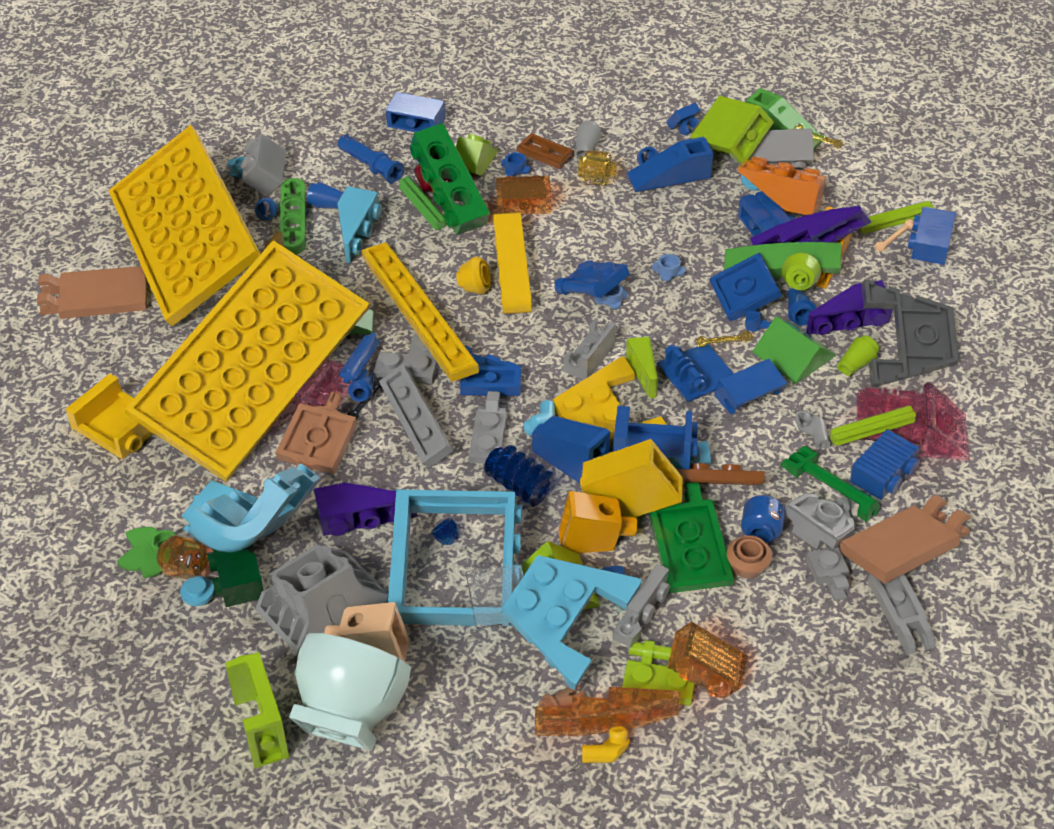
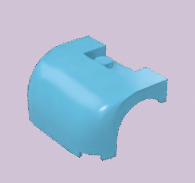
M300 463L297 468L293 466L277 473L273 479L268 477L263 483L264 491L255 503L250 502L237 491L232 490L229 496L223 494L205 502L201 509L197 506L194 507L186 519L190 524L186 525L183 529L211 549L228 553L241 551L251 546L257 540L279 529L301 507L321 478L304 464Z

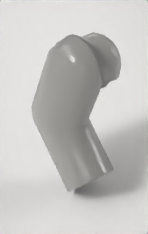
M806 410L799 411L795 416L797 427L813 437L816 449L829 448L831 443L825 421Z

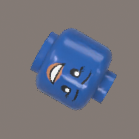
M758 495L748 499L744 504L741 520L743 533L746 536L758 537L766 543L778 539L782 534L785 509L783 504L768 495Z

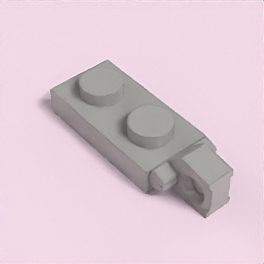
M488 391L486 407L479 406L478 411H476L469 463L500 465L507 421L506 408H499L500 392Z
M658 564L651 571L627 605L625 615L614 629L612 637L614 641L616 640L631 648L640 639L642 630L640 626L643 623L647 625L650 622L655 611V604L657 601L662 603L669 592L670 584L667 583L668 568Z

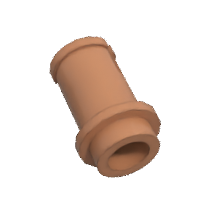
M578 685L575 690L567 687L553 695L548 693L543 695L542 700L538 702L542 716L547 721L551 719L556 721L560 719L562 713L584 704L586 699L583 690L576 694V691L581 687Z

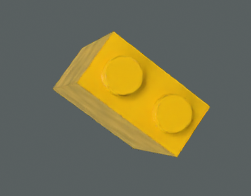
M652 439L583 462L582 477L580 478L582 491L587 494L616 498L619 501L621 516L638 517L682 502L683 477Z

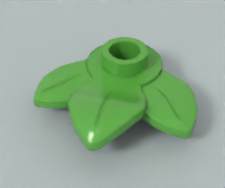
M153 527L129 530L126 532V537L133 548L117 560V564L125 570H141L143 578L156 576L164 571L169 560L175 558L182 549L181 540L170 530L158 531Z

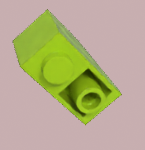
M468 134L467 138L458 136L456 149L468 172L482 176L497 154L498 149L490 146L491 141L473 134Z

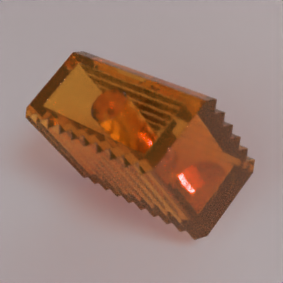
M550 175L496 177L497 214L518 212L521 215L550 214Z
M691 621L675 632L668 669H673L682 679L695 682L697 686H702V689H707V693L711 696L726 698L743 686L742 682L744 680L743 676L746 669L745 665L748 662L746 661L748 655Z

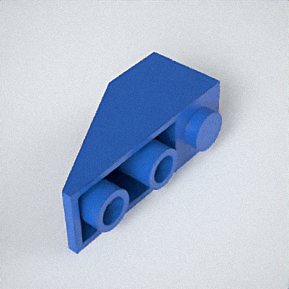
M705 137L679 141L627 172V176L635 192L711 178L713 152Z

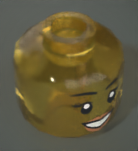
M588 150L584 156L579 157L578 177H582L584 184L606 186L610 182V177H616L617 162L612 161L610 152Z

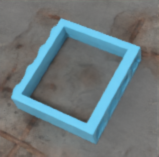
M396 489L388 603L396 602L404 624L511 627V623L502 614V607L512 594L513 585H518L520 578V565L514 564V554H520L521 534H515V524H521L522 505H516L515 492ZM411 513L505 515L501 608L405 606Z

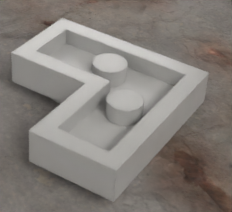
M417 334L413 336L409 354L379 352L374 369V379L378 377L384 378L404 364L416 383L433 384L438 363Z

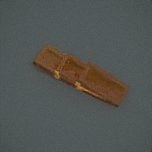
M609 687L608 698L572 696V708L536 706L535 736H581L609 733V730L614 726H623L626 729L646 726L678 715L680 691Z

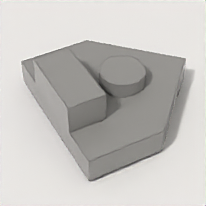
M804 493L785 505V516L795 522L792 533L816 550L824 544L834 549L840 545L841 541L854 534L855 524L854 520L850 517L848 498L836 497L835 501L818 499L817 494Z

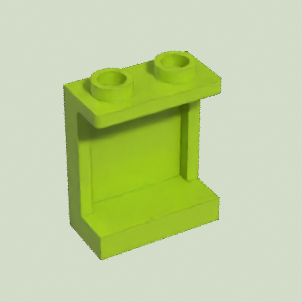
M719 95L690 138L705 137L710 148L728 153L737 163L743 164L749 159L774 121L758 105Z
M260 653L241 655L225 662L235 706L254 700L257 702L260 711L258 715L242 719L254 768L290 758L282 719Z

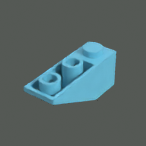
M347 186L337 204L346 262L351 263L353 257L360 254L364 238L371 235L374 220L380 219L382 205L379 204L378 192Z

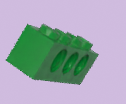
M441 123L414 132L411 144L409 145L410 153L414 160H418L424 181L426 183L429 182L431 185L433 198L437 205H441L445 213L444 218L447 226L453 228L454 232L459 235L486 225L490 212L444 124ZM431 156H437V157H439L440 159L437 160V159L432 158ZM442 178H448L452 182H446ZM454 201H460L464 205H458Z

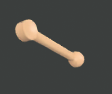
M912 219L906 220L904 226L884 242H877L875 244L876 250L885 251L887 245L906 230L912 229L914 221Z

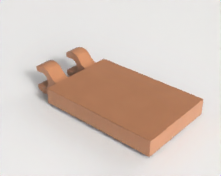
M141 266L64 272L60 274V278L50 274L39 275L38 284L42 286L41 293L37 295V305H40V315L59 313L60 319L147 310V278ZM59 294V298L52 295Z
M935 495L927 501L922 509L913 505L841 541L840 552L885 584L959 546L960 538L965 537L970 532V529L962 525L970 519V515L962 510H956L945 524L941 523L946 519V514L939 509L945 506L947 501Z

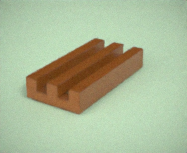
M530 133L517 146V152L557 169H561L563 164L569 162V158L572 159L574 157V150L533 133ZM530 142L535 143V144H537V145H540L541 148L538 147V146H536V145L531 144ZM550 150L562 154V156L550 152Z

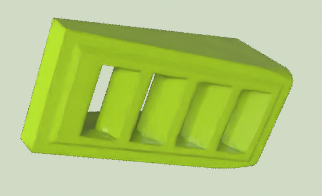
M649 337L628 338L626 340V360L633 369L649 398H656L658 377L651 339Z

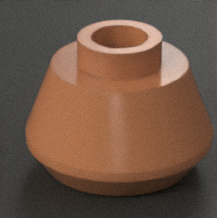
M749 535L734 539L729 544L727 559L738 576L750 579L758 577L770 565L772 551L769 545L762 539Z

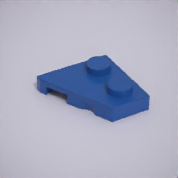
M465 346L477 362L479 373L460 379V395L487 396L488 391L500 392V396L521 395L520 365L509 361H501L498 357L487 354L485 358L473 354L471 347Z

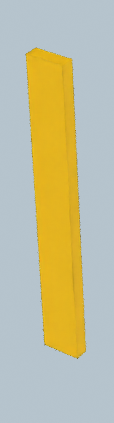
M384 242L361 250L362 257L372 273L450 381L454 382L479 373L477 362L388 243Z

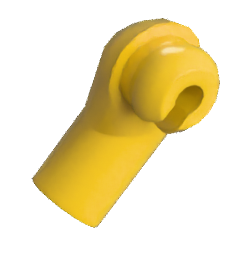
M614 726L609 730V738L602 745H582V763L615 762L629 747L630 739L628 738L627 729L623 726Z

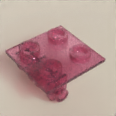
M865 387L864 390L859 389L858 393H856L857 421L901 407L912 406L916 412L915 422L890 431L911 443L920 444L918 406L921 404V394L915 393V390H900L899 396H897V389H893L892 394L888 395L887 388H883L881 395V389ZM882 433L862 438L860 440L876 441L878 440L879 436L882 435Z

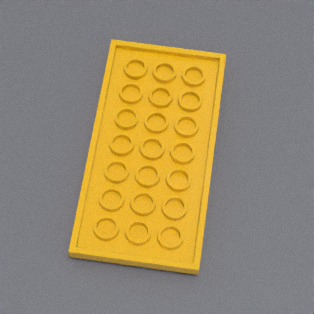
M191 125L108 190L165 321L171 326L184 319L195 308L207 301L226 284L230 283L236 276L250 267L261 254L198 132Z
M273 240L127 405L125 414L227 482L368 311L370 303Z

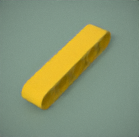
M521 213L493 214L499 285L501 287V304L503 306L502 313H531V292Z

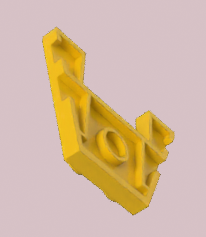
M625 356L619 357L553 399L555 410L559 417L609 430L610 445H614L617 407L620 406L610 387L635 380V373ZM662 416L640 422L667 425Z

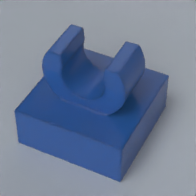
M696 102L676 110L666 123L671 129L679 127L680 134L687 135L690 132L687 125L691 126L694 130L695 125L699 122L695 117L701 110Z

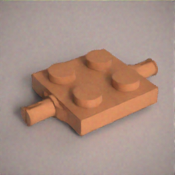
M334 391L330 392L325 406H310L299 403L275 452L277 459L295 464V468L302 463L310 470H319L335 475L358 425L356 417L341 414L337 411L338 405L343 398L342 395L338 392L336 394Z

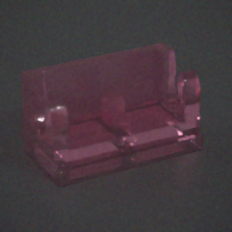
M327 358L295 394L296 409L299 403L310 406H325L332 391L335 394L338 392L343 397L338 405L339 407L347 396L350 383H344V378L339 375L344 365Z

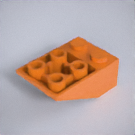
M752 157L751 160H746L738 167L739 173L785 211L809 215L816 213L819 209L827 177L820 175V170L805 168L804 171L796 170L794 165L784 162H778L777 166L768 164V160L761 157Z

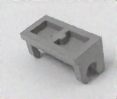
M595 318L590 323L589 334L572 354V351H568L564 356V365L561 371L583 380L592 375L615 345L616 324L608 321L604 328L605 332L598 328V319Z

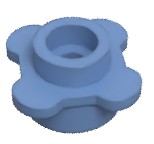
M673 254L662 255L659 257L658 262H654L652 265V270L658 272L663 281H670L675 276L685 274V268L680 266V259Z
M618 284L603 297H595V302L608 305L611 309H618L621 307V301L627 298L628 293Z

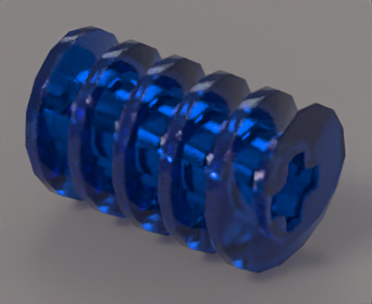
M508 445L504 449L503 447L495 448L489 453L484 464V473L487 476L492 477L497 483H501L504 488L515 492L516 496H519L524 502L530 503L532 507L538 506L546 498L554 480L552 471H545L542 464L535 465L533 458H526V454L523 451L517 452V448L514 445Z

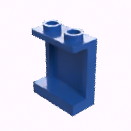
M630 406L617 407L613 452L652 439L675 469H689L690 457L697 456L698 422H692V411H686L685 425L677 426L629 423Z

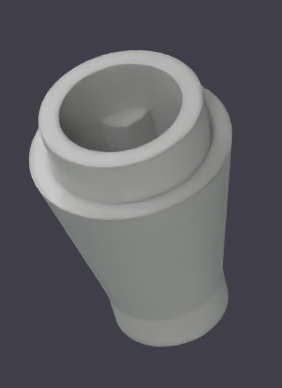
M584 121L577 127L576 149L574 152L576 157L588 159L601 139V128L596 122Z

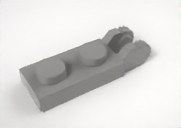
M869 574L867 582L894 634H897L906 655L916 652L915 640L910 632L913 629H917V633L926 650L935 648L936 639L927 622L928 617L905 574L885 584L872 574Z

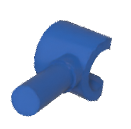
M750 310L745 314V328L748 331L756 332L760 329H767L772 323L761 320L758 311Z

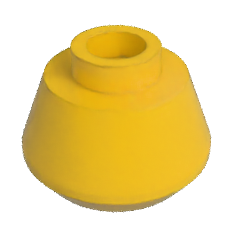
M478 256L462 264L456 273L459 287L463 288L466 292L483 295L490 289L491 275L486 261Z

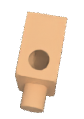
M396 602L347 607L343 612L340 625H327L324 634L344 637L376 647L405 662L410 639Z

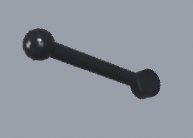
M382 377L374 380L371 397L366 401L360 402L355 409L349 410L347 415L356 417V420L358 419L359 412L378 389L382 388L379 383Z

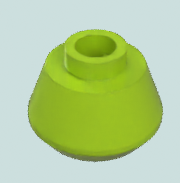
M807 253L792 254L782 265L784 281L795 290L811 288L818 282L821 276V266L818 260Z

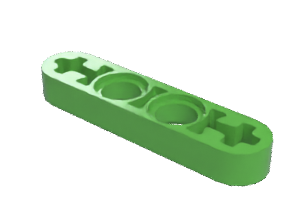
M290 178L281 184L280 232L283 233L285 248L295 255L302 253L306 247L305 183L301 179ZM291 189H296V195H291ZM291 206H298V207H299L298 209H294V210H289V209H288V208L291 207ZM293 223L299 224V226L297 227H287L288 225ZM291 237L296 238L294 244H291Z

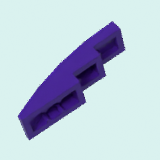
M861 206L830 209L779 224L750 238L752 245L795 242L834 243L871 223V220Z

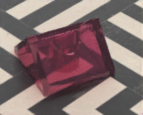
M930 381L925 383L918 408L921 457L970 460L966 414Z

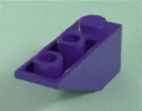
M882 280L875 281L874 285L886 288ZM862 283L854 284L808 314L806 333L809 335H824L837 330L845 329L850 331L857 327L869 325L881 326L890 322L893 309L863 308Z
M347 482L314 488L316 507L323 536H340L350 530L360 528L374 529L380 524L394 522L396 491ZM411 513V518L418 517L417 513Z

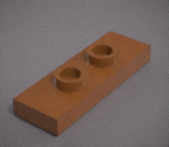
M690 463V469H676L683 477V483L762 485L765 479V471L741 470V465L722 464V470L709 469V464Z

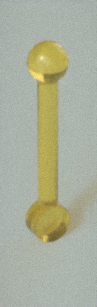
M798 123L793 129H805V127ZM812 131L814 138L830 143L837 149L842 148L843 141L841 139L834 140Z
M746 330L741 335L714 338L699 336L696 339V344L698 347H705L707 344L739 340L745 343L752 341L753 335L750 331Z

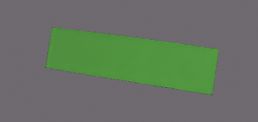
M774 243L725 249L724 270L760 252L774 279H780L784 261L795 253H807L815 257L821 266V273L839 274L841 269V243Z

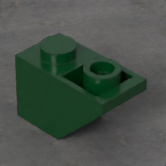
M213 549V552L207 553L210 571H218L219 577L212 578L216 597H223L226 607L259 600L264 589L254 553L245 549L231 553Z

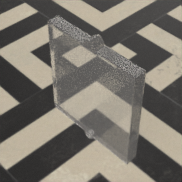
M491 565L487 569L466 571L476 629L497 626L506 629L508 625H512L502 614V607L523 577L521 565L504 567Z

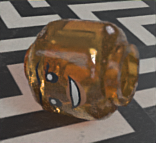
M172 535L160 545L157 552V562L166 576L188 580L200 576L207 567V549L204 544L193 537Z

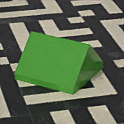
M778 316L774 318L753 349L755 355L763 361L770 359L777 370L795 384L836 357V353L798 326Z

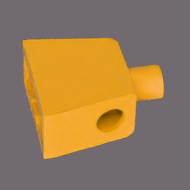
M568 491L558 528L560 546L577 553L614 551L618 536L636 535L637 519L636 517L621 516L619 501L616 498Z

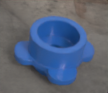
M510 153L501 161V166L505 167V175L512 177L515 174H527L530 172V166L526 165V157L522 153Z

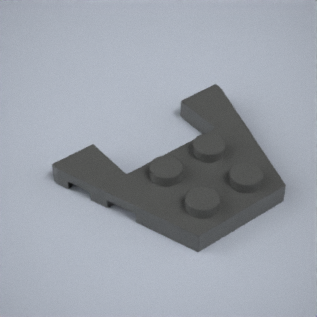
M864 279L861 285L863 308L894 310L899 360L871 359L869 363L871 387H879L951 367L958 363L959 354L953 307L918 295L914 298L900 293L899 289L890 286L886 289L874 285L875 281Z

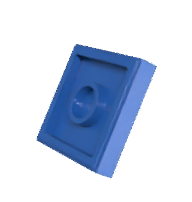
M760 252L709 278L729 321L737 320L745 316L747 311L756 310L782 297Z

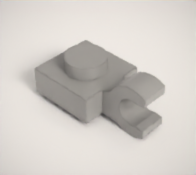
M839 548L808 552L806 560L816 584L827 583L834 601L847 599L844 589L849 588L847 579L849 578L850 571Z

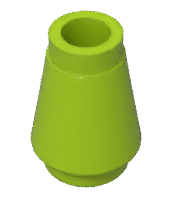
M867 335L856 337L837 363V369L850 377L868 365L871 359L877 358L879 353L878 344Z

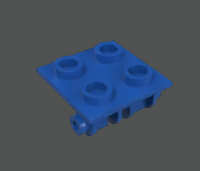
M708 343L682 352L679 346L671 344L665 349V359L657 362V366L687 402L714 392L720 379L734 374Z

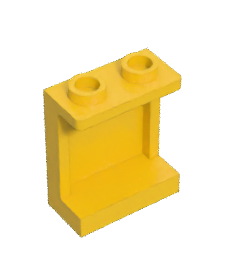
M110 373L65 409L72 429L121 459H124L130 453L137 452L143 442L154 434L125 414V408L134 398L121 390L119 379Z

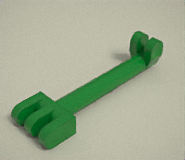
M806 446L800 447L797 452L789 456V459L786 458L780 463L781 467L796 478L806 472L859 504L857 516L866 523L872 518V515L875 516L880 512V505L877 500L817 465L818 453Z

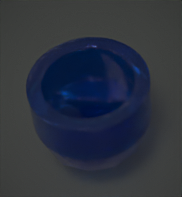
M449 517L439 523L431 531V534L439 543L452 545L454 539L457 540L459 538L460 529L453 518Z

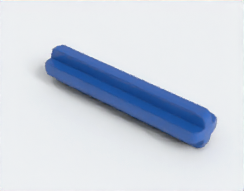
M377 334L365 335L343 366L339 375L344 378V383L349 384L350 381H356L380 345V340L376 338Z

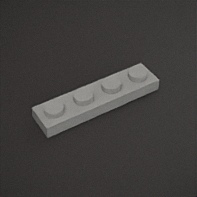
M404 364L379 381L422 463L428 469L454 451L410 371Z

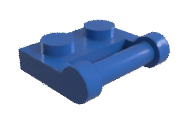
M588 260L579 264L578 269L567 278H557L554 288L558 294L567 295L570 292L601 298L629 276L630 273L626 264H614L613 262L599 263Z

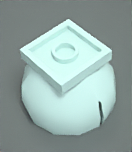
M309 633L299 650L295 671V679L303 703L302 705H293L289 718L306 733L372 751L377 740L372 733V729L396 710L408 686L411 666L396 656L367 644L324 633Z

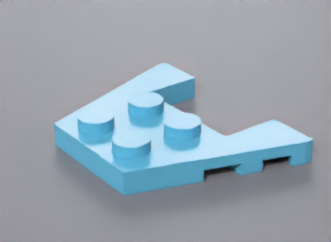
M537 555L503 605L502 614L529 644L533 643L545 656V661L551 668L557 669L565 678V683L575 690L590 667L591 659L563 644V640L594 593L626 610L627 605L641 587L642 580L632 576Z

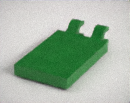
M698 482L686 483L687 493H684L686 503H678L648 513L660 564L669 569L667 583L670 584L668 594L731 586L734 583L713 500L702 499Z

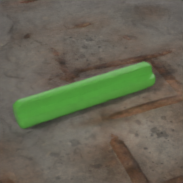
M406 176L404 179L401 178L399 180V188L435 230L446 227L444 215L410 176Z

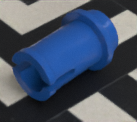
M363 369L356 381H352L348 387L350 397L357 402L366 401L372 395L371 384L373 382V375L370 372L367 377L368 370Z

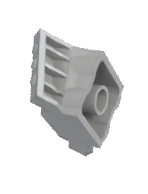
M316 544L269 574L273 585L262 591L255 610L298 655L307 634L324 633L327 625H340L343 612L347 607L386 603L389 594L347 551L336 548L330 549L328 546Z

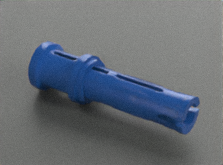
M344 134V137L341 136L339 138L338 148L368 165L373 174L382 175L390 184L403 177L404 165L401 162L389 159V156L384 152L373 151L348 134Z

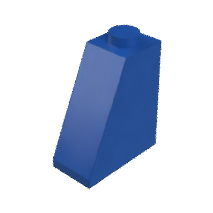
M552 416L543 424H539L532 432V452L580 483L583 462L610 452V431L606 428Z

